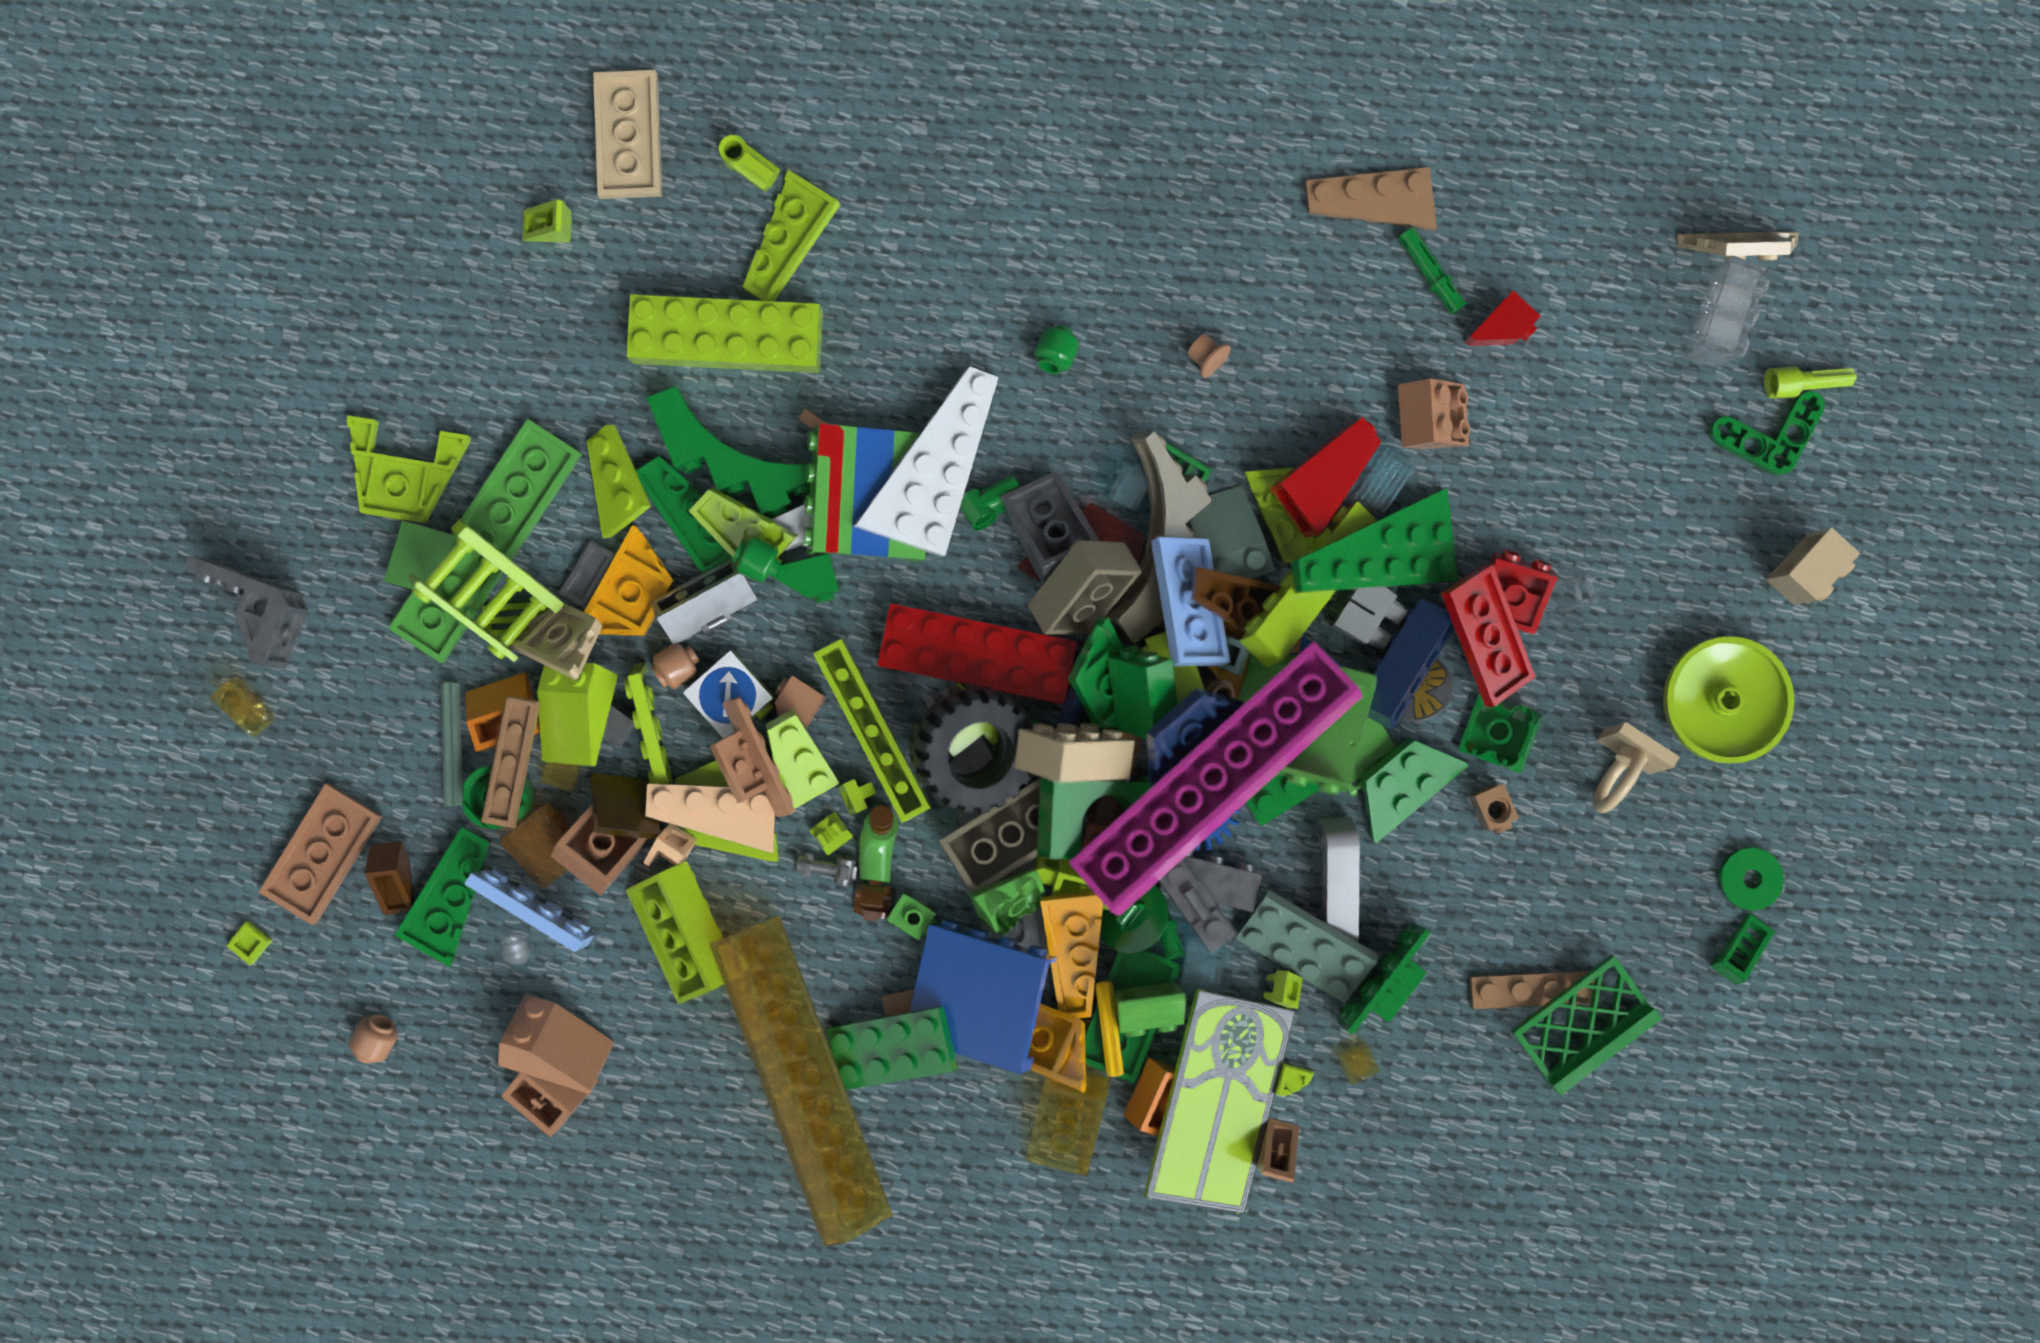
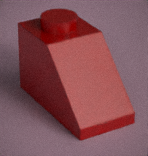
M1513 290L1467 338L1465 343L1468 346L1513 345L1520 338L1525 342L1538 329L1534 323L1541 315Z

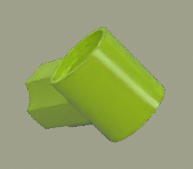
M728 135L721 140L719 153L723 164L727 168L739 173L765 193L777 179L780 169L749 147L740 136ZM738 147L742 150L738 158L731 159L726 156L730 148Z

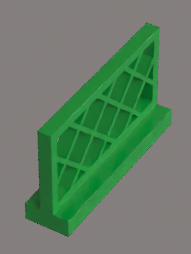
M1611 954L1514 1027L1511 1032L1539 1069L1550 1088L1561 1096L1660 1021L1662 1017L1655 1008L1650 1006L1618 959ZM1613 966L1617 972L1616 985H1601L1603 973ZM1623 982L1628 988H1623ZM1583 988L1593 989L1590 1006L1576 1004L1577 992ZM1600 990L1614 991L1612 1008L1597 1007ZM1621 993L1633 994L1638 1001L1629 1010L1619 1009ZM1558 1007L1568 1008L1565 1025L1550 1023L1552 1011ZM1575 1009L1589 1011L1586 1027L1572 1026ZM1596 1012L1610 1013L1609 1025L1603 1030L1594 1029ZM1532 1026L1542 1027L1540 1044L1527 1042L1522 1034ZM1549 1028L1564 1030L1561 1047L1547 1045ZM1571 1031L1585 1033L1584 1044L1578 1049L1568 1048ZM1533 1049H1539L1538 1055L1535 1053ZM1545 1051L1560 1052L1558 1064L1548 1070L1543 1064Z

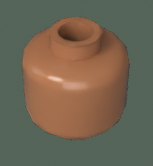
M672 643L653 656L654 665L650 668L664 688L669 686L671 689H678L697 676L698 672L695 664L699 662V659L690 646L684 649L679 643L674 645Z
M380 1014L367 1016L360 1020L349 1040L350 1050L357 1060L362 1063H376L387 1058L398 1038L393 1021Z

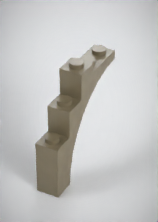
M1138 431L1130 438L1143 464L1148 481L1151 505L1149 536L1144 556L1139 566L1142 572L1105 616L1109 618L1121 642L1133 645L1164 620L1151 541L1158 537L1196 538L1194 531L1185 523L1212 501L1206 492L1208 489L1204 481L1196 475L1182 474L1183 471L1179 463L1172 459L1167 452L1165 440L1155 431Z

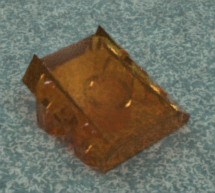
M548 802L507 836L503 837L500 844L543 890H546L568 871L553 859L551 855L555 845L571 826L566 822L564 814L560 810L554 809Z

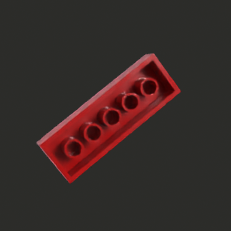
M890 603L877 666L964 685L977 684L980 688L988 686L998 692L1064 705L1069 684L1068 676L1072 670L1077 642Z

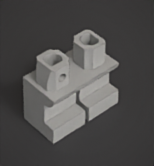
M1386 587L1353 589L1347 598L1348 602L1344 603L1330 627L1351 637L1361 645L1369 644L1381 650L1385 648L1392 636L1378 627L1383 618L1385 617L1392 623L1399 625L1408 610L1395 600L1397 595Z

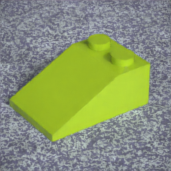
M585 663L579 677L574 680L544 665L537 690L538 701L541 702L539 724L542 761L596 767L618 678L617 674L596 663Z

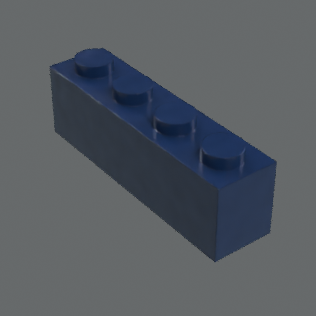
M1420 598L1415 607L1411 606L1408 609L1403 620L1404 626L1400 632L1396 631L1392 635L1388 643V652L1384 658L1380 657L1377 659L1372 669V674L1376 675L1377 685L1368 718L1391 730L1396 726L1455 629L1448 610Z

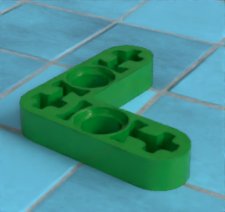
M1808 391L1797 396L1774 439L1728 416L1713 421L1709 426L1708 436L1715 445L1775 476L1784 475L1792 471L1824 412L1825 401L1819 393L1814 391ZM1811 399L1813 401L1811 406L1815 408V411L1808 412L1803 420L1794 418V415L1796 417L1803 415L1806 406L1802 402ZM1727 424L1729 426L1727 431L1730 434L1737 436L1740 432H1743V435L1738 440L1731 436H1726L1722 439L1720 437L1721 431L1717 428ZM1790 425L1798 427L1801 431V437L1798 442H1792L1786 436L1787 428ZM1747 438H1753L1759 444V450L1755 455L1748 454L1744 449V442ZM1785 447L1794 449V452L1792 450L1786 451L1783 457L1786 466L1783 465L1777 468V461L1773 457L1781 455Z

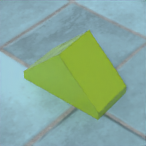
M558 199L523 210L522 241L571 243V210L562 200Z

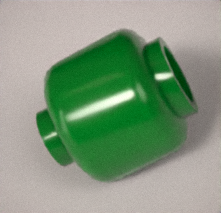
M1058 325L1044 329L1034 350V357L1038 362V366L1050 374H1060V372L1069 370L1078 352L1079 342L1068 327Z
M753 535L747 540L742 538L732 562L736 563L735 570L738 574L755 582L762 583L768 575L773 578L775 577L782 560L777 558L778 547Z

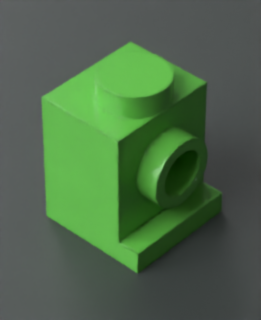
M906 891L887 918L888 922L896 925L917 940L922 935L927 937L929 925L938 923L937 920L933 919L937 912ZM910 913H917L920 916L919 923L911 924L908 920V915Z

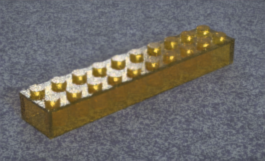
M776 916L709 943L822 1244L823 1246L845 1244L890 1218L893 1214L780 916Z

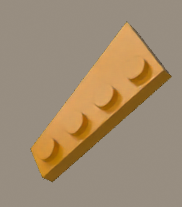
M1094 891L1041 897L1040 903L1049 955L1057 957L1056 962L1051 963L1058 1011L1076 1018L1091 1017L1103 902Z

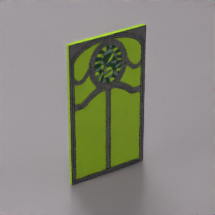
M1196 989L1143 1195L1145 1198L1236 1212L1237 1214L1245 1213L1295 1010L1208 992L1204 989Z

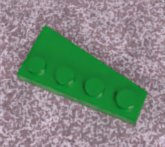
M660 456L636 470L646 495L701 574L732 558L689 512L703 495L692 487L683 476Z
M462 826L394 936L450 968L453 965L476 892L466 886L465 882L471 873L483 870L491 841L466 826Z

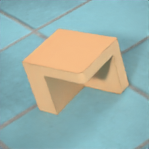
M669 824L656 838L644 864L650 866L659 855L675 866L681 864L688 858L697 839L679 827Z

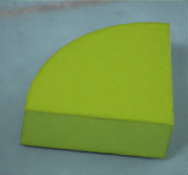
M1282 1063L1275 1095L1288 1096L1301 1090L1309 1084L1314 1071Z

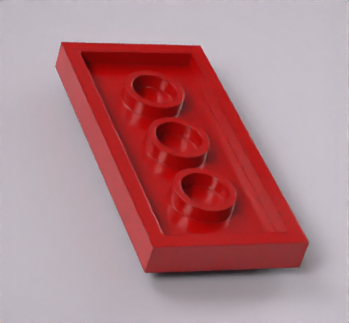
M1493 564L1481 566L1441 593L1485 707H1495L1536 677Z

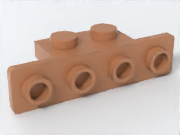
M740 697L722 703L735 733L710 745V748L736 802H744L764 791L777 817L794 813L793 798L790 792L784 788L778 776L779 770L776 763L769 758L763 736L755 729L752 723L749 707L746 703L742 702Z

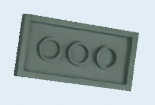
M1267 890L1254 908V911L1241 926L1235 938L1344 1003L1375 966L1379 954L1270 890Z

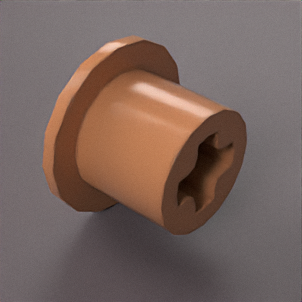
M1204 334L1191 345L1188 356L1201 367L1200 375L1203 378H1207L1225 362L1231 348L1228 344L1218 345L1207 334Z

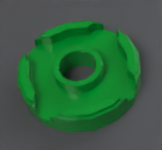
M1746 847L1727 855L1720 865L1718 882L1719 886H1721L1722 894L1727 901L1738 908L1754 911L1765 909L1777 900L1782 893L1784 875L1776 857L1766 850ZM1749 870H1754L1759 877L1758 883L1752 888L1747 887L1743 880L1745 873Z

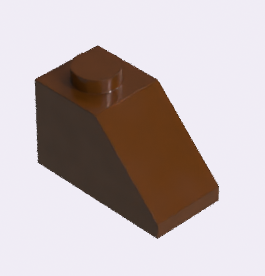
M402 841L370 845L364 874L383 915L409 912L414 904L410 859Z

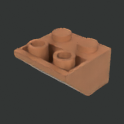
M1429 378L1398 385L1402 447L1430 449L1469 446L1470 426L1467 421L1466 405L1468 403V395L1465 390V384Z
M519 1073L501 1095L502 1098L549 1137L561 1129L588 1096L587 1093L523 1073ZM597 1079L594 1087L598 1084L600 1080Z

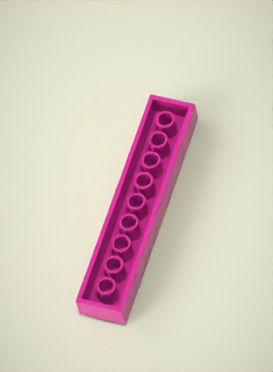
M1313 642L1069 862L1070 865L1112 913L1120 916L1362 698L1359 687Z

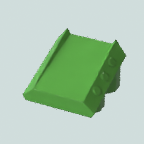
M1031 869L969 892L968 895L971 897L976 909L975 913L984 925L996 935H1005L1017 926L1020 918L1030 915L1040 908L1041 897L1046 896L1040 875L1036 870Z

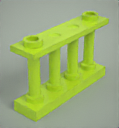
M459 519L451 528L458 536L455 540L457 544L424 582L413 573L409 576L408 579L414 586L412 592L426 603L433 600L489 643L487 648L502 660L507 656L515 662L519 657L509 647L540 610L544 611L548 607L557 614L564 603L554 593ZM475 549L483 556L480 560L482 564L452 599L448 601L436 592L435 589L467 552L471 554ZM500 569L508 575L505 579L507 583L476 619L473 620L461 611L460 608L492 571L496 573ZM524 588L532 594L529 598L531 602L498 639L487 631L485 627L516 591L520 592Z

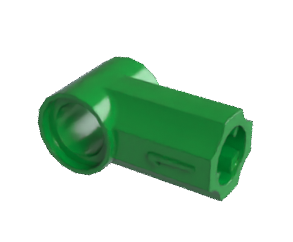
M1010 475L983 491L981 489H973L965 493L960 509L972 529L980 531L993 524L997 519V515L1006 511L1000 496L1020 488V485L1015 477Z

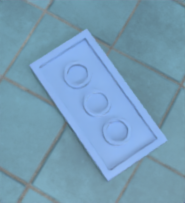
M1158 537L1152 540L1173 666H1222L1230 663L1223 619L1191 600L1194 568L1201 567L1214 570L1209 539Z
M493 868L491 871L487 869L471 873L465 882L466 886L574 952L587 947L594 937V934L588 931L590 926L578 918H573L572 921L561 915L563 909L549 901L543 904L534 898L536 893L524 885H519L517 888L508 882L510 877L496 868Z

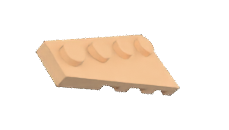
M647 784L646 817L773 853L775 812L764 791L744 802L737 803L730 787Z

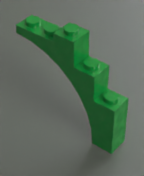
M676 386L647 397L674 468L679 472L682 470L686 474L701 469L703 467L702 462L706 461L717 490L724 494L727 493L731 497L746 490L745 485L749 484L760 513L765 517L770 516L771 520L787 513L788 508L794 506L789 494L795 493L797 497L810 492V483L806 482L808 463L790 465L765 462L743 455L726 446L702 426L691 412L682 392Z

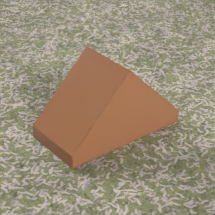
M1271 1118L1268 1119L1257 1162V1168L1261 1175L1293 1183L1299 1126Z

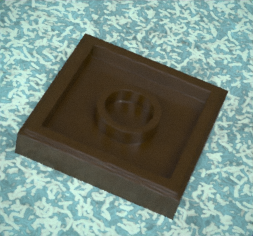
M593 773L590 783L594 833L656 839L660 835L659 820L645 816L647 784H650L649 779Z

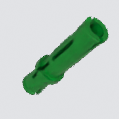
M1415 227L1401 234L1397 240L1405 248L1414 264L1430 285V292L1437 295L1449 315H1453L1462 309L1467 302L1452 283V276L1450 274L1447 275L1441 268Z

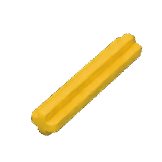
M1101 981L1096 983V993L1106 1074L1109 1077H1117L1123 1075L1124 1071L1114 989L1111 981Z

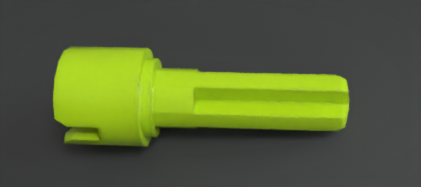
M1797 366L1767 369L1764 375V391L1768 398H1793L1799 396L1802 390L1853 386L1857 379V374H1855L1853 368L1801 371Z

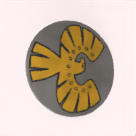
M1438 658L1402 714L1401 720L1408 722L1426 721L1439 715L1449 704L1453 693V680L1448 668Z

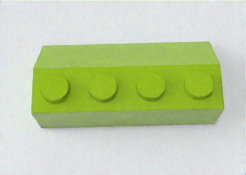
M687 861L625 890L677 1004L713 991L740 977L735 960L726 947L722 932L714 921L709 904L703 897L696 882V876L690 869Z

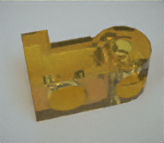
M240 676L230 678L209 698L246 733L257 737L276 718L259 701L260 699L247 687L248 685Z

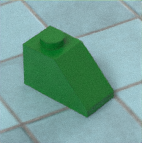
M830 554L781 565L774 579L809 600L816 599L817 604L835 600L834 594L841 593L833 558Z

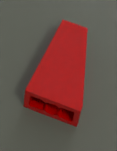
M1364 417L1347 424L1269 487L1305 538L1318 535L1325 529L1381 444L1375 427L1366 421Z

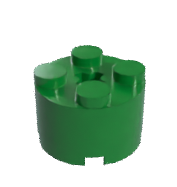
M493 765L479 768L464 783L463 810L466 816L477 826L488 829L507 828L481 822ZM527 775L517 824L529 815L535 801L534 788Z

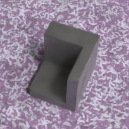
M611 702L603 739L615 748H620L636 727L633 717Z

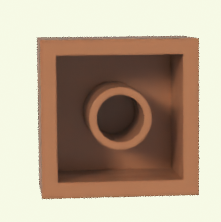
M591 805L558 841L551 857L601 896L639 853L647 838L594 833L593 808Z

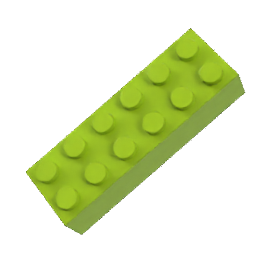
M630 294L627 358L633 364L820 373L823 310L820 304Z

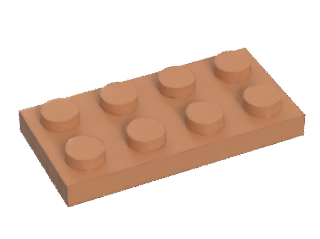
M330 783L325 784L262 885L259 893L309 924H317L383 816Z

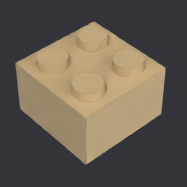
M1832 527L1809 533L1769 575L1766 581L1793 605L1823 601L1834 590L1832 584L1839 577L1843 578L1855 567L1853 561L1860 555V552Z

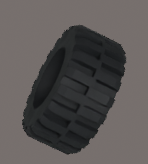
M967 684L965 690H962L959 686L949 688V695L945 697L941 693L932 698L935 704L930 708L925 705L919 712L923 716L920 722L914 721L911 730L916 734V737L909 739L908 748L913 753L909 757L911 766L915 769V775L924 787L937 800H940L944 806L952 810L958 808L961 813L971 814L973 808L979 813L989 812L992 805L999 809L1007 805L1005 799L1012 796L1015 799L1021 793L1018 790L1021 784L1027 785L1032 777L1028 772L1015 768L1019 729H1033V724L1026 718L1027 714L1004 694L997 692L994 688L988 686L980 688L977 684ZM976 723L992 724L998 734V744L992 759L983 768L973 773H954L948 764V753L954 738L970 725Z

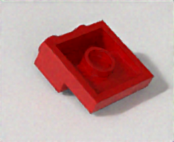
M1504 549L1502 554L1494 552L1490 564H1493L1517 629L1535 635L1558 576L1551 569L1552 565L1540 559H1534L1532 563L1520 560L1522 557L1520 554Z

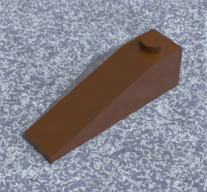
M1195 567L1191 600L1246 634L1247 631L1244 629L1246 624L1254 616H1260L1264 610L1262 607L1264 601L1274 592L1278 593L1282 586ZM1301 637L1289 651L1290 654H1300Z

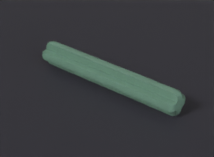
M443 682L441 684L443 802L445 806L462 805L463 801L460 684L458 682Z

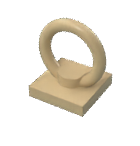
M1627 722L1603 729L1596 741L1615 752L1616 760L1607 770L1594 793L1592 801L1594 810L1598 813H1606L1612 810L1630 791L1641 770L1647 774H1653L1674 768L1680 757ZM1627 768V770H1626L1624 776L1622 777V779L1620 780V782H1619V783L1617 784V786L1613 789V791L1609 794V792H1610L1612 786L1614 785L1615 781L1618 779V777L1621 775V773Z

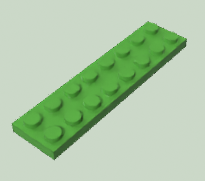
M527 419L460 520L509 559L513 560L583 454ZM500 569L496 573L492 571L485 579L476 608L463 605L460 610L474 619L504 572ZM412 592L388 629L438 662L445 663L468 627L433 600L426 603Z

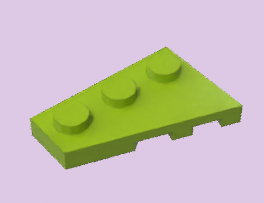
M605 425L587 440L602 538H610L616 535L651 507L615 425Z
M1293 468L1244 472L1282 563H1292L1291 561L1299 558L1308 548H1313L1315 545L1314 536L1309 538L1303 536L1269 487Z
M715 488L709 489L689 510L732 557H734L742 538L747 540L750 536L755 535L778 547V558L799 536Z
M794 709L765 724L772 758L779 770L778 776L784 788L790 792L793 798L792 805L794 809L840 784L836 774Z

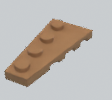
M1430 167L1305 181L1308 214L1359 219L1373 223H1388L1402 227H1417L1431 231L1437 229Z

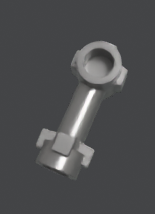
M806 852L805 855L799 854L796 873H802V877L809 878L812 872L834 875V883L852 885L853 879H856L858 866L855 865L856 859L851 857L838 856L837 862L833 863L815 860L814 853Z

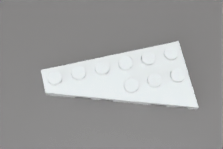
M968 367L946 396L942 405L928 421L927 426L913 442L879 493L875 495L866 511L857 520L854 527L941 557L946 555L999 377L972 367Z

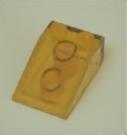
M1086 1072V1090L1083 1093L1045 1077L1026 1161L1087 1177L1111 1078Z

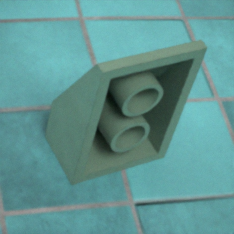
M1243 485L1209 495L1212 501L1191 518L1188 523L1197 539H1209L1214 571L1252 580L1275 572L1265 538Z

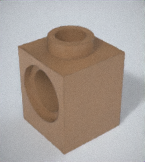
M1495 783L1468 795L1483 830H1493L1495 834L1512 828L1511 822L1519 819L1504 783ZM1493 801H1497L1501 806V813L1493 819L1489 815L1488 808Z

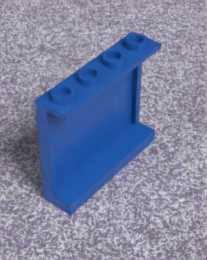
M942 919L941 923L929 925L909 1012L944 1006L954 1053L1018 1074L1031 1070L1034 1057L1029 1056L1028 1052L1050 963L1056 962L1057 957L1048 955V949L1040 946L1029 945L1028 948L1018 946V940L1010 937L1000 936L999 940L989 937V932L983 929L971 928L970 931L960 928L961 923L953 920Z

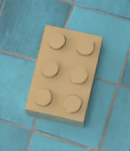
M1058 723L1057 728L1045 724H1034L1033 729H1019L1015 768L1057 782L1130 779L1135 741L1122 737L1121 731L1111 729L1100 731V726L1092 723H1081L1080 728L1065 723Z

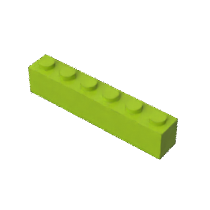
M1358 501L1348 507L1342 505L1331 518L1333 521L1329 527L1326 526L1320 534L1314 537L1313 540L1316 544L1313 548H1308L1300 557L1326 546L1345 535L1351 534L1359 530V528L1376 521V519ZM1291 570L1279 582L1282 587L1278 593L1274 592L1262 604L1264 610L1260 616H1254L1246 624L1244 629L1247 632L1239 642L1267 668L1283 661L1335 591L1295 593L1293 571Z
M840 639L813 653L901 822L904 823L932 808L846 642Z

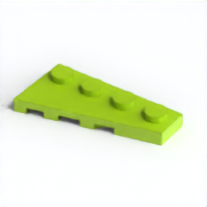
M647 662L635 664L627 676L628 680L624 681L628 699L633 698L636 710L632 711L634 725L636 729L642 730L644 741H640L643 758L644 760L649 759L652 771H648L650 784L674 785L665 745L660 746L659 740H662L660 721L657 715L652 716L651 710L655 709L653 690L649 685L645 686L643 678L644 674L649 672Z

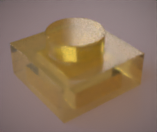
M547 762L540 782L573 792L582 765Z
M1365 1041L1337 1054L1351 1085L1380 1072Z

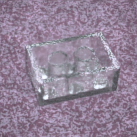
M1732 256L1712 270L1683 358L1719 370L1744 357L1750 345V339H1747L1750 327L1752 328L1756 324L1760 314V310L1757 309L1759 299L1765 295L1769 287L1770 280L1766 279L1769 267Z

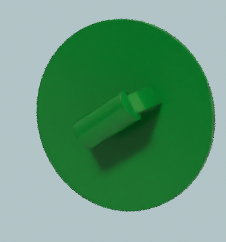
M1153 885L1120 916L1112 913L1110 910L1103 909L1100 934L1104 941L1112 949L1125 954L1140 953L1152 947L1162 936L1168 921V906L1163 893L1157 886Z

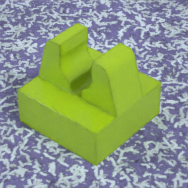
M855 779L837 787L850 816L868 808L864 799L876 794L872 782L858 788Z
M836 811L809 830L828 856L854 837Z
M1281 970L1267 975L1266 980L1273 982L1274 988L1272 993L1264 992L1263 997L1286 1008L1298 1009L1303 978L1291 972Z

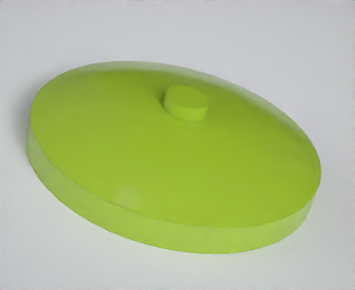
M1733 636L1719 637L1694 645L1678 658L1665 682L1663 706L1671 731L1687 750L1700 758L1716 763H1743L1763 756L1783 738L1789 728L1794 712V691L1786 668L1769 649L1746 638Z

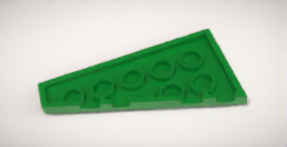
M1448 488L1436 491L1428 497L1417 500L1401 510L1392 512L1359 528V530L1351 534L1345 535L1326 546L1291 561L1295 593L1458 581Z

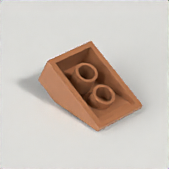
M525 994L500 1041L498 1066L591 1094L614 1041L558 1004Z

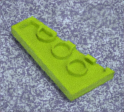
M789 169L784 178L785 185L781 194H778L775 201V210L771 221L767 223L763 232V242L760 249L755 253L742 287L760 301L774 302L840 207L838 200Z

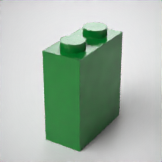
M1135 646L1124 647L1119 650L1118 654L1107 657L1117 730L1147 739V731L1178 705L1173 662L1170 658L1159 656L1158 652L1140 651Z

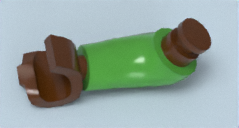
M877 806L866 816L860 833L859 873L860 880L867 881V883H856L853 912L863 916L864 920L877 921L878 918L886 919L890 914L892 887L882 884L890 883L893 849L899 824L896 815L886 806Z

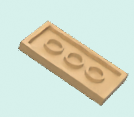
M656 70L593 72L598 197L600 199L662 197L658 73Z

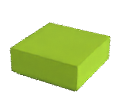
M247 920L226 944V947L248 965H253L273 940Z

